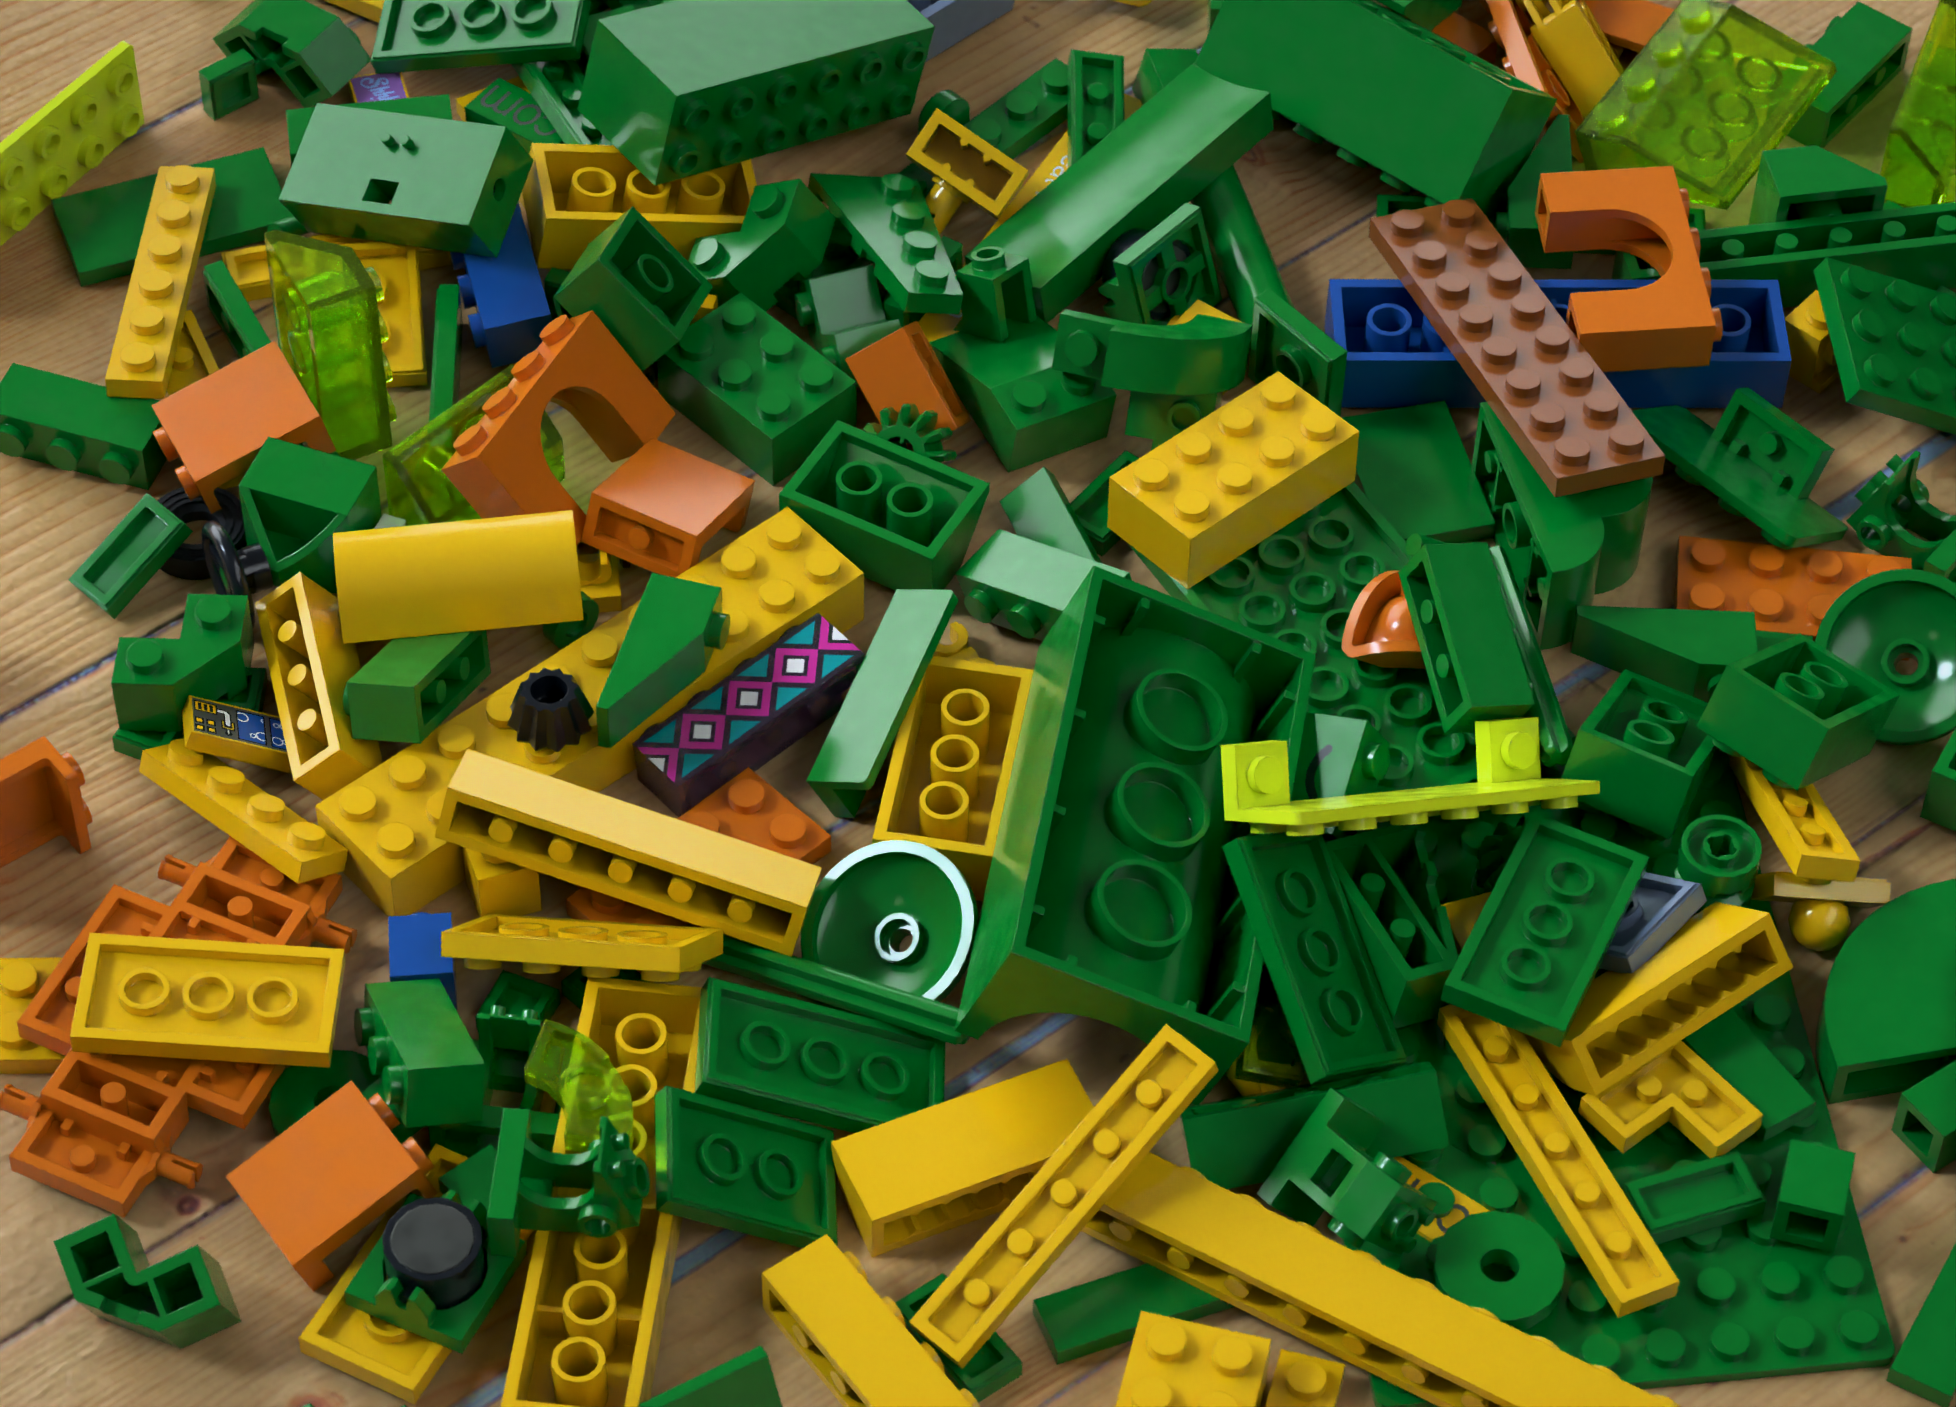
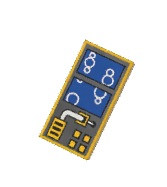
M188 696L182 710L185 748L292 774L279 716L196 696Z

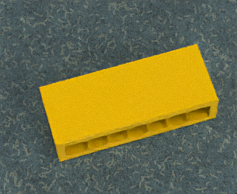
M573 510L333 533L335 577L343 644L584 620Z
M1714 902L1692 916L1653 957L1635 972L1617 973L1608 970L1595 978L1561 1047L1525 1033L1524 1035L1544 1066L1558 1080L1574 1090L1596 1096L1792 969L1793 965L1770 913Z
M1067 1058L831 1141L834 1166L843 1197L871 1257L1003 1211L1012 1203L1094 1107Z

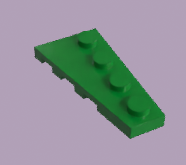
M810 173L808 188L821 202L827 204L828 210L836 217L834 226L836 228H846L852 235L851 247L859 257H866L875 263L873 274L904 312L960 314L964 295L917 179H910L901 174L872 177Z

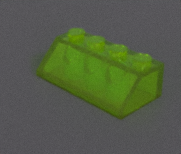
M1939 0L1890 127L1880 175L1885 177L1888 184L1884 204L1887 200H1890L1905 208L1956 202V0Z
M279 230L264 233L278 345L319 413L340 457L356 460L392 447L390 422L396 421L397 415L392 398L386 388V383L392 381L393 377L388 359L382 350V343L388 341V332L377 302L384 299V293L376 271L373 267L365 269L351 247Z

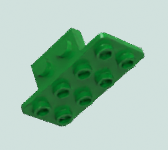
M1749 387L1736 389L1715 429L1689 410L1678 405L1632 410L1664 453L1665 458L1676 465L1674 471L1678 476L1692 484L1706 487L1719 497L1717 502L1723 509L1733 515L1747 517L1762 528L1761 535L1769 543L1789 550L1843 539L1848 527L1808 498L1835 449Z

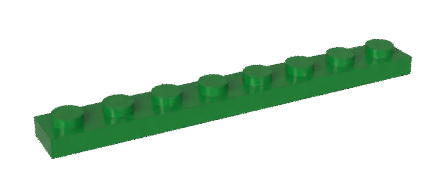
M1055 58L963 126L1011 159L1016 158L1068 119V65ZM911 163L898 173L910 179H917L925 198L935 184L931 181L933 176L914 163ZM834 226L822 263L807 277L804 278L798 272L774 293L778 300L775 305L797 319L793 303V295L799 293L797 281L858 266L871 265L874 262L866 257H859L851 247L852 235L846 228H836Z

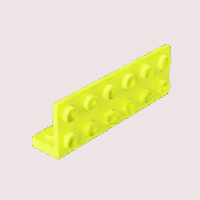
M121 41L0 142V247L18 231L26 228L34 217L51 204L52 199L62 197L68 188L89 170L97 167L109 153L127 138L135 135L139 128L145 124L134 49L129 43Z
M1514 717L1475 721L1478 782L1290 801L1287 741L1269 740L1221 745L1225 821L1250 822V833L1255 834L1286 832L1287 836H1312L1325 834L1324 828L1338 826L1339 830L1345 831L1369 830L1377 828V822L1390 821L1391 825L1428 823V817L1441 815V819L1446 820L1472 819L1479 817V811L1491 810V814H1518L1529 812V806L1540 805V800L1542 809L1578 807V796L1600 794V781L1541 778L1538 717Z

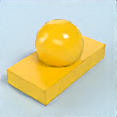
M1775 871L1756 876L1752 900L1794 903L1788 917L1791 934L1802 946L1815 951H1824L1838 945L1847 935L1851 922L1848 907L1870 908L1885 905L1890 901L1891 883L1887 882L1886 879L1856 877L1855 883L1831 881L1827 885H1815L1795 877L1793 872Z

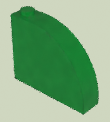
M1956 879L1929 884L1887 902L1859 924L1840 949L1828 977L1816 1030L1815 1054L1818 1074L1828 1104L1904 1092L1956 1060Z

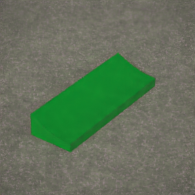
M1191 64L964 256L965 264L967 265L972 262L971 253L973 251L989 246L1000 247L1004 249L1005 253L1028 257L1036 316L1046 323L1050 322L1102 277L1107 254L1112 244L1121 234L1133 228L1151 231L1183 204L1190 202L1274 130L1271 93L1232 84Z

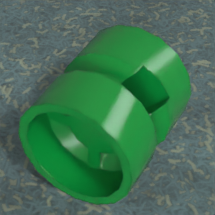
M1707 815L1694 820L1686 827L1681 838L1674 878L1702 885L1707 902L1695 914L1714 902L1750 908L1755 879L1762 856L1761 840L1752 827L1741 819L1728 815Z

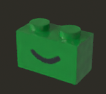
M1306 712L1291 801L1376 793L1379 780H1382L1388 771L1390 743L1367 720ZM1338 826L1324 828L1325 834H1322L1324 841L1328 842L1369 830L1345 831L1339 830Z

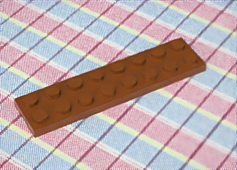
M1473 198L1450 200L1445 204L1415 210H1399L1393 214L1370 218L1369 238L1554 497L1663 474L1664 453Z

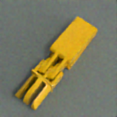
M1515 0L1523 12L1528 10L1535 23L1530 27L1533 37L1585 119L1590 120L1601 111L1634 92L1635 89L1590 8L1583 0L1580 2L1578 0Z

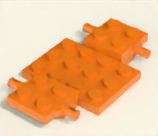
M229 836L217 855L205 863L200 861L197 866L177 859L170 854L165 856V861L162 860L158 870V878L182 887L170 906L114 884L17 1021L19 1037L65 1055V1058L40 1092V1097L15 1088L11 1084L5 1085L4 1091L0 1092V1110L28 1121L26 1132L9 1155L11 1170L123 1218L126 1217L144 1188L158 1176L186 1186L190 1190L194 1189L196 1186L195 1182H199L203 1165L171 1152L172 1146L189 1122L188 1107L245 1130L287 1065L73 1052L70 1032L89 933L309 947L313 942L318 941L336 949H344L345 954H348L350 947L353 948L355 944L357 929L349 928L326 918L327 913L343 891L341 875L335 873L297 884Z

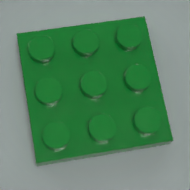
M1826 257L1813 272L1846 403L1956 435V297L1907 282L1903 279H1897L1857 265Z

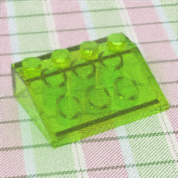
M1682 0L1575 130L1586 171L1673 166L1679 188L1687 189L1689 202L1728 210L1759 171L1762 151L1775 150L1835 75L1837 72L1836 65L1829 59L1733 4L1713 0Z

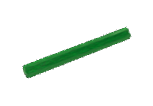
M1495 545L1489 548L1493 564L1497 567L1501 576V591L1509 618L1516 627L1517 645L1524 669L1531 678L1535 705L1525 713V717H1538L1541 762L1547 767L1557 764L1564 767L1571 753L1573 741L1506 551L1501 546Z
M723 934V954L702 963L954 1045L966 1044L970 1039L969 1036L954 1031L959 1012L957 1007L794 955L790 957Z

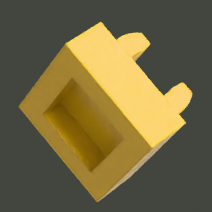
M602 550L595 554L577 555L581 591L598 604L599 613L622 611L617 557Z

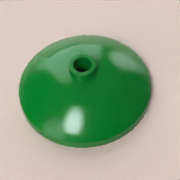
M1895 569L1873 574L1844 591L1834 601L1822 619L1815 643L1900 695L1876 741L1893 745H1915L1939 739L1953 732L1956 728V583L1928 571ZM1904 658L1914 659L1918 663L1917 670L1911 675L1898 673L1896 665L1900 660Z
M889 840L870 844L856 850L838 862L816 887L801 930L802 958L941 1002L957 986L969 966L979 921L975 896L969 882L960 869L943 854L927 845L907 840ZM912 935L913 941L906 951L900 952L901 941L905 937ZM830 1005V1006H832L833 1008H835L836 1010H840V1011H844V1012H848V1013H852V1014L864 1016V1015H861V1014H857V1013H854V1012H851V1011H848V1010H845V1009H842V1008H839V1007Z

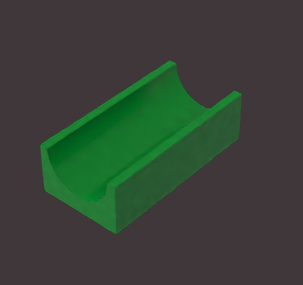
M1093 565L1038 648L954 1031L978 1040L988 1029L1010 1018L1035 1013H1065L1085 1016L1112 1024L1133 1034L1148 1045L1163 1026L1167 1024L1217 1064L1219 1071L1189 1106L1199 1105L1249 1044L1264 960L1222 848L1223 845L1236 838L1263 834L1250 833V822L1225 821L1221 745L1269 740L1287 741L1291 801L1316 654Z

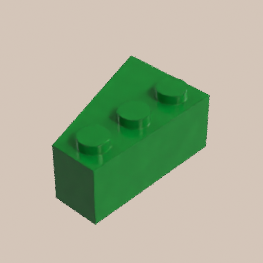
M1425 823L1390 825L1325 842L1395 1029L1438 1017L1439 1008L1448 1004L1441 1000L1444 984L1458 958L1446 906H1440L1435 886L1438 877L1435 862L1429 861L1424 843L1427 832Z

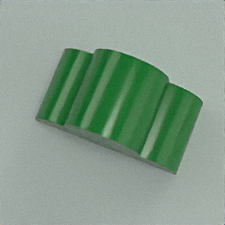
M1482 402L1479 409L1472 468L1496 523L1493 539L1496 545L1501 546L1506 551L1540 650L1559 647L1571 642L1577 605L1592 606L1595 594L1605 593L1618 588L1634 574L1639 561L1653 477L1554 497L1489 404Z

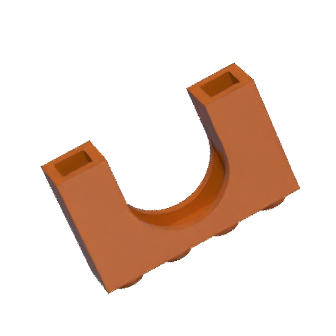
M1673 166L1540 174L1535 217L1544 253L1585 250L1622 251L1646 261L1661 276L1657 281L1635 289L1570 293L1566 324L1602 372L1709 366L1713 342H1720L1722 339L1723 325L1719 308H1712L1710 303V271L1708 267H1700L1699 263L1701 249L1699 231L1697 227L1690 228L1688 222L1690 213L1688 191L1686 188H1679Z
M593 310L570 319L567 315H561L551 321L541 331L539 337L542 339V342L537 349L524 356L514 365L511 370L514 378L507 387L497 391L484 403L482 410L485 412V415L478 424L465 430L453 443L456 452L441 470L482 519L573 510L576 546L580 543L587 515L553 475L542 449L541 422L549 401L562 406L571 413L611 463L631 457L651 438L658 439L676 415Z

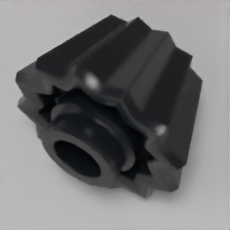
M543 668L539 673H530L528 680L521 682L510 706L512 714L507 724L510 728L517 731L518 742L530 743L535 751L548 748L558 753L565 745H578L580 736L592 730L588 720L593 715L594 710L572 675L563 674L560 668L552 671Z

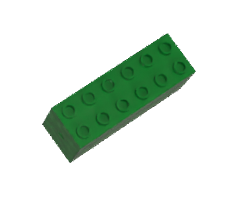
M672 0L598 19L577 110L654 186L911 114L935 26L907 0Z
M1224 0L1194 64L1204 71L1232 84L1270 92L1273 119L1280 120L1282 116L1296 123L1293 131L1300 136L1322 144L1325 140L1338 146L1336 155L1349 163L1362 168H1366L1367 164L1382 170L1380 179L1392 187L1404 192H1409L1412 188L1427 195L1423 203L1428 207L1445 204L1450 200L1473 198L1485 215L1493 217L1496 211H1503L1506 205L1507 190L1529 158L1557 101L1555 97L1374 0Z

